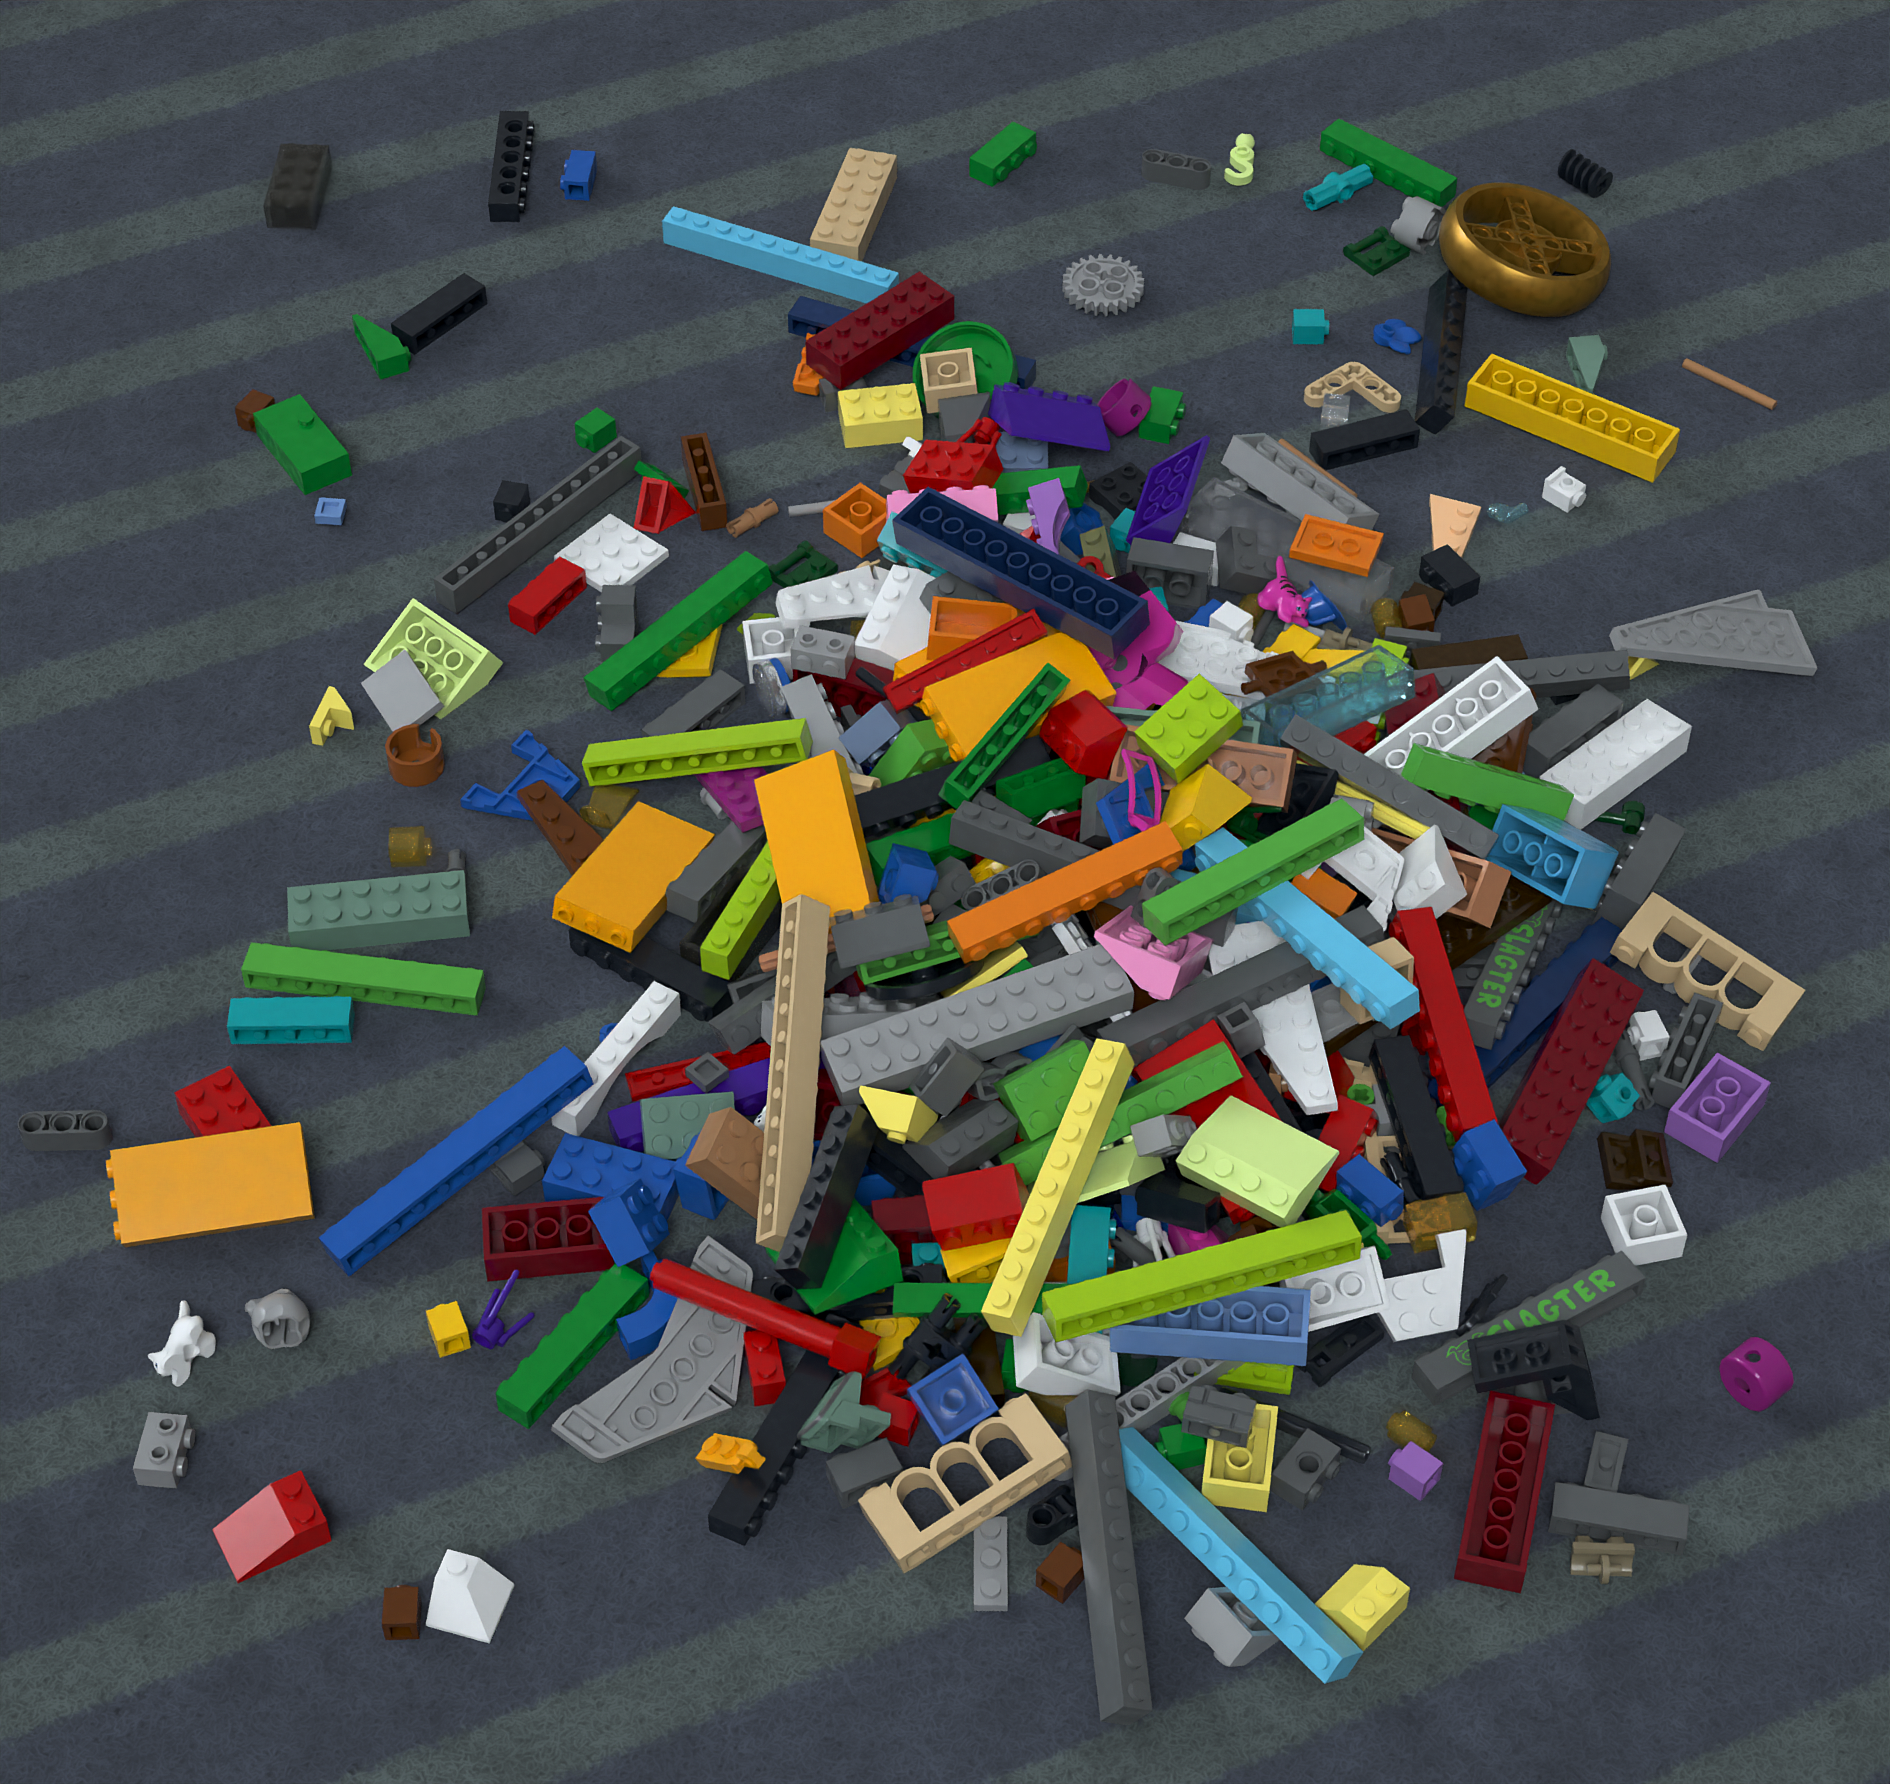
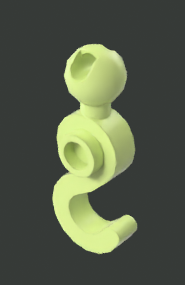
M1241 133L1236 138L1237 147H1234L1230 152V164L1242 172L1235 173L1230 168L1225 169L1224 179L1232 185H1246L1253 179L1254 151L1252 148L1255 141L1251 134Z

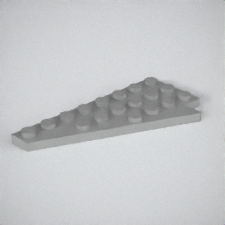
M1753 590L1617 626L1612 629L1609 635L1615 651L1627 650L1630 657L1813 676L1818 669L1792 610L1768 608L1760 590Z

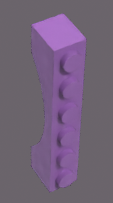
M1057 478L1028 487L1031 499L1026 500L1030 515H1035L1036 517L1031 519L1035 535L1040 534L1041 538L1036 539L1037 543L1059 554L1060 536L1071 514L1060 479Z

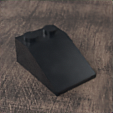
M1296 763L1288 813H1262L1256 830L1271 836L1277 831L1330 805L1331 798L1335 794L1339 775L1336 769Z

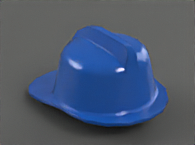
M1310 580V587L1301 594L1302 598H1312L1305 616L1309 621V625L1319 626L1333 622L1340 630L1344 631L1347 627L1344 617L1337 607L1319 591L1315 583Z

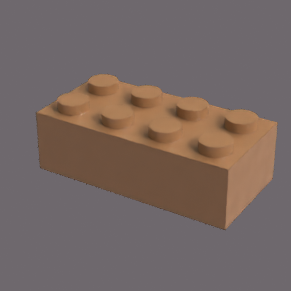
M732 1107L710 1113L685 1166L755 1219L758 1218L764 1132Z

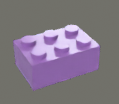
M1716 1053L1669 1110L1664 1133L1718 1163L1765 1105L1771 1082L1725 1056Z

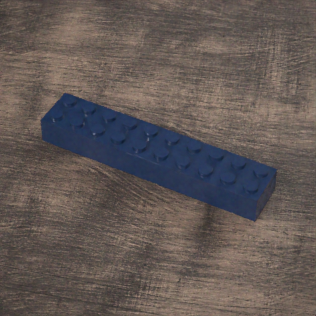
M930 487L921 492L892 519L896 544L1024 612L1035 609L1042 622L1114 660L1150 625L1147 600Z

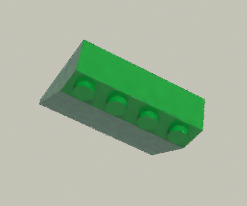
M853 1198L822 1287L796 1291L812 1312L818 1314L892 1286L894 1283H900L903 1281L898 1249L857 1200ZM765 1247L766 1253L776 1264L780 1252Z

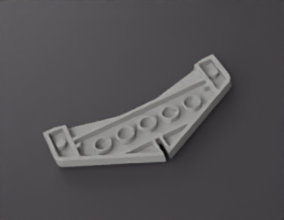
M707 1236L698 1247L690 1268L751 1292L753 1278L751 1267L710 1236ZM678 1298L659 1346L654 1353L579 1405L575 1404L562 1413L552 1425L551 1431L590 1460L604 1463L731 1411L732 1406L709 1389L735 1406L744 1346L743 1332L746 1331V1325Z

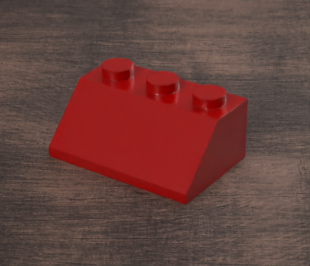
M1083 690L1049 710L1046 719L1041 724L1039 736L1075 773L1105 779L1128 727L1091 691Z
M1014 1163L922 1182L931 1230L942 1251L1013 1237L1030 1196Z

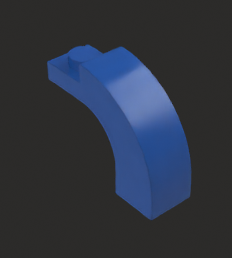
M653 1250L641 1256L642 1271L653 1291L651 1300L642 1309L616 1319L618 1336L630 1361L658 1348L678 1299L653 1288V1281L650 1280L651 1271L656 1262L661 1263L663 1260L662 1258L657 1260Z

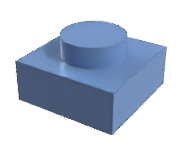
M319 498L314 515L315 523L342 525L347 508L346 499Z

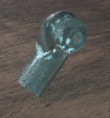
M1523 502L1513 507L1502 503H1493L1487 508V514L1490 518L1505 524L1512 523L1528 513V508Z

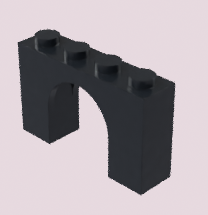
M1178 1156L1164 1166L1165 1170L1150 1176L1137 1187L1135 1192L1137 1215L1200 1233H1206L1219 1222L1220 1192L1205 1189L1200 1184L1183 1176L1176 1163Z

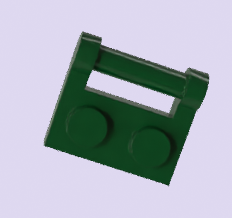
M1380 226L1368 237L1355 244L1350 243L1343 247L1344 256L1374 277L1409 257L1410 249L1389 235L1388 230L1384 226ZM1377 242L1382 243L1364 254L1360 253Z
M804 540L797 545V549L778 564H772L768 568L772 581L786 588L831 576L838 571V564L816 551L808 541ZM803 557L807 558L804 563L788 575L783 574Z

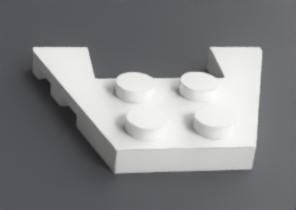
M1364 826L1365 840L1323 862L1327 863L1372 900L1367 910L1380 923L1384 932L1387 928L1388 923L1386 921L1392 909L1394 891L1398 887L1405 859ZM1321 863L1301 873V875L1309 879Z
M1466 1229L1435 1235L1442 1268L1384 1279L1391 1309L1377 1312V1315L1394 1342L1458 1329Z

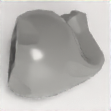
M279 1289L262 1298L252 1299L245 1304V1312H248L249 1316H251L253 1331L263 1346L270 1349L294 1347L306 1340L310 1331V1314L306 1304L289 1289Z

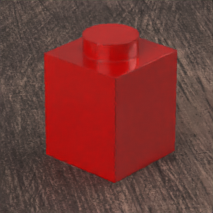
M883 1392L879 1403H873V1406L878 1407L880 1411L891 1413L890 1426L877 1437L887 1438L889 1441L909 1447L920 1423V1413L912 1401Z

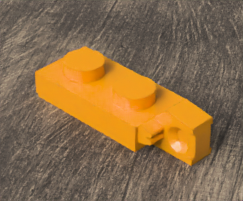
M714 1433L713 1436L703 1443L702 1450L695 1458L706 1468L739 1474L744 1467L759 1469L766 1460L765 1457L759 1454L757 1445L751 1440Z

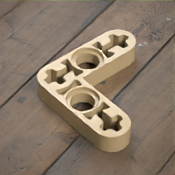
M1358 362L1344 364L1309 384L1304 391V402L1311 407L1324 406L1352 389L1383 412H1395L1400 408L1401 394ZM1330 383H1338V384H1340L1341 386H1340V387H1332V386H1330L1329 384H1330ZM1366 386H1375V387H1377V389H1375V390H1370V389H1367V388H1365V387H1366Z

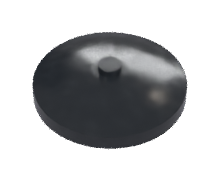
M960 957L864 986L869 997L879 1000H907L931 997L975 976L983 968L984 961L983 959L979 961L972 960L964 964Z

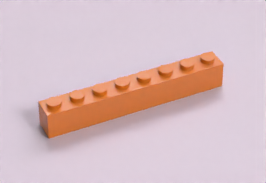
M1164 821L948 920V935L964 964L972 960L979 961L996 949L1010 947L1016 940L1022 937L1036 935L1046 926L1053 923H1062L1071 915L1081 910H1090L1107 898H1116L1133 886H1142L1146 874L1154 868L1160 867L1168 873L1173 872L1182 864V848L1168 824Z

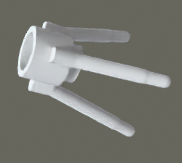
M1143 1218L1136 1223L1137 1235L1133 1237L1154 1252L1156 1262L1162 1260L1161 1245H1163L1168 1258L1175 1256L1168 1241L1167 1232L1162 1231L1160 1221ZM1133 1261V1268L1140 1266Z

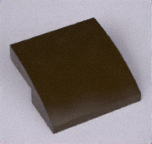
M1635 1129L1630 1136L1608 1132L1600 1133L1597 1142L1606 1189L1629 1190L1660 1185L1672 1186L1673 1179L1663 1133Z

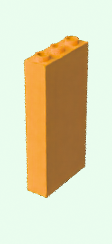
M1063 632L1056 633L925 687L921 708L926 716H930L935 724L937 735L940 739L945 740L949 747L951 758L957 762L965 759L1047 663H1050L1071 680L1065 692L1053 707L1083 690L1091 691L1105 706H1113L1117 693L1086 644ZM1048 713L1025 739L1039 735L1041 724L1046 719Z
M831 750L754 779L782 904L803 894L830 906V918L834 917V914L841 910L851 909L854 912L864 909V906L869 903L879 902L846 758L837 751ZM830 926L828 929V934H832Z
M638 801L555 895L552 918L631 953L667 910L665 892L669 883L675 881L682 874L684 868L694 862L700 851L706 849L713 842L715 834Z
M300 1122L110 1150L111 1159L106 1160L108 1178L114 1179L115 1190L110 1191L112 1209H117L119 1220L113 1222L115 1239L121 1240V1244L124 1247L315 1219L304 1133Z

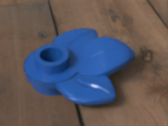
M1399 319L1386 320L1385 323L1377 324L1373 329V339L1377 344L1385 347L1390 346L1393 350L1400 353L1410 354L1411 348L1409 344L1422 340L1417 330L1412 327H1406V323Z

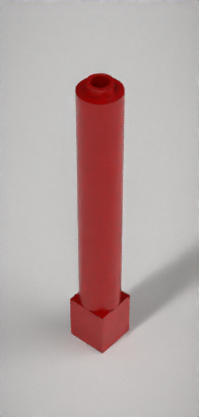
M666 1258L661 1263L656 1262L653 1266L650 1280L653 1281L654 1289L829 1358L828 1365L846 1373L859 1372L862 1374V1379H864L876 1362L881 1336L845 1323L840 1328Z

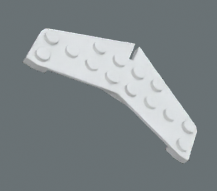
M867 565L779 590L775 604L782 627L799 629L800 625L809 627L812 621L849 617L867 618L890 571L874 566L871 573L870 567Z

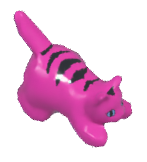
M1280 555L1277 557L1275 565L1277 578L1268 582L1265 588L1259 592L1257 596L1258 605L1267 610L1277 611L1278 618L1286 623L1294 622L1308 627L1309 621L1305 616L1312 598H1302V595L1297 594L1296 588L1288 580L1284 560Z

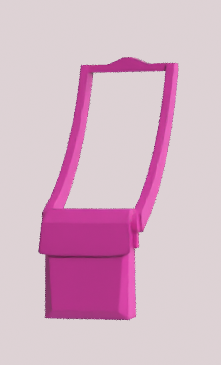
M1123 748L1121 754L1125 762L1129 781L1128 822L1131 826L1145 831L1160 824L1162 798L1157 767L1152 757ZM1130 756L1147 761L1151 770L1155 790L1154 818L1134 813L1136 789Z

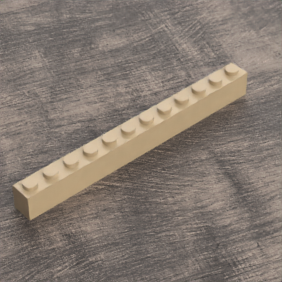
M803 894L782 904L756 1244L778 1252L782 1249L812 1166L816 1096L818 1093V1068L820 1065V1040L822 1037V1012L824 1009V984L826 981L825 970L828 954L827 942L830 926V906Z

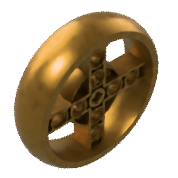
M1513 183L1481 184L1460 194L1449 205L1442 218L1439 230V244L1443 259L1450 271L1471 291L1503 308L1532 316H1566L1590 305L1601 294L1608 282L1611 269V254L1604 234L1581 210L1548 192ZM1478 223H1498V225L1496 227L1480 225ZM1554 271L1576 274L1573 276H1552Z

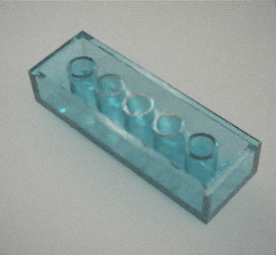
M1377 645L1240 709L1242 720L1259 721L1265 728L1263 745L1281 747L1280 738L1295 714L1334 736L1414 698V668L1382 646Z

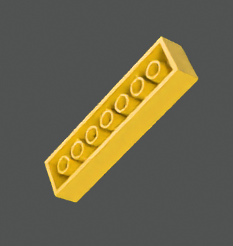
M1494 354L1487 358L1467 384L1465 407L1652 483L1676 453L1680 433L1679 428Z

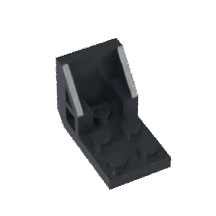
M1560 1320L1467 1340L1477 1393L1542 1380L1548 1400L1587 1421L1600 1418L1592 1375L1579 1326L1566 1320Z

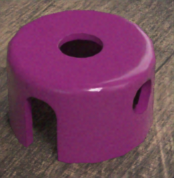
M1123 378L1102 396L1097 405L1101 409L1105 426L1114 435L1123 436L1133 430L1144 419L1151 407L1152 399L1131 378L1129 381Z
M1750 1337L1725 1356L1719 1366L1720 1377L1727 1391L1737 1402L1752 1411L1761 1412L1767 1409L1792 1389L1794 1383L1792 1370L1780 1351L1769 1342L1758 1337ZM1758 1354L1761 1359L1756 1363H1752L1747 1355Z

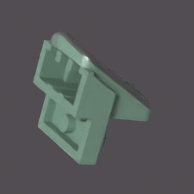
M855 1371L849 1372L834 1381L798 1432L797 1438L801 1440V1445L827 1453L833 1452L841 1444L858 1449L865 1443L875 1439L890 1426L891 1413L880 1411L878 1407L873 1405H860L862 1374Z

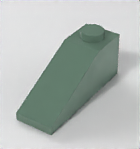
M1599 335L1570 337L1566 351V358L1577 387L1592 394L1595 393L1602 372L1603 362L1607 360L1608 356L1607 347L1602 344Z

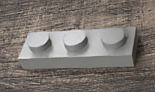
M993 1517L974 1529V1611H1008L1007 1517Z

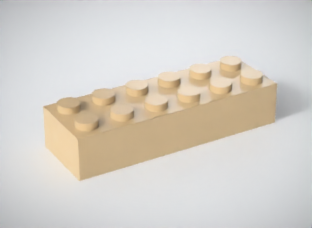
M849 148L811 235L810 247L857 261L863 260L897 179V155Z

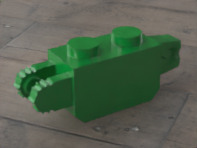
M1318 1189L1315 1191L1305 1208V1212L1309 1215V1220L1346 1210L1362 1236L1361 1243L1364 1244V1247L1375 1246L1377 1255L1384 1261L1392 1256L1389 1246L1377 1236V1227L1374 1221L1338 1189H1333L1325 1194Z

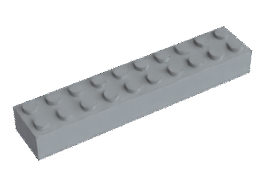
M1099 944L820 1041L821 1058L841 1106L860 1105L865 1103L859 1093L860 1085L891 1092L909 1088V1085L947 1037L975 1054L978 1060L983 1062L1063 1034L1072 1024L1080 1028L1133 1009L1134 990L1124 969Z

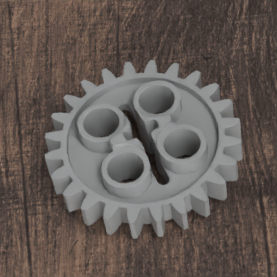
M1099 254L1097 259L1089 255L1088 261L1080 258L1079 264L1073 262L1072 268H1066V274H1063L1062 291L1064 292V298H1069L1070 305L1076 303L1077 310L1084 307V313L1086 314L1092 310L1095 316L1099 312H1103L1105 316H1108L1110 311L1118 315L1119 309L1127 312V306L1134 308L1135 302H1140L1144 291V278H1142V272L1137 271V265L1130 267V260L1123 263L1122 257L1114 260L1111 254L1107 258H1103L1102 254Z

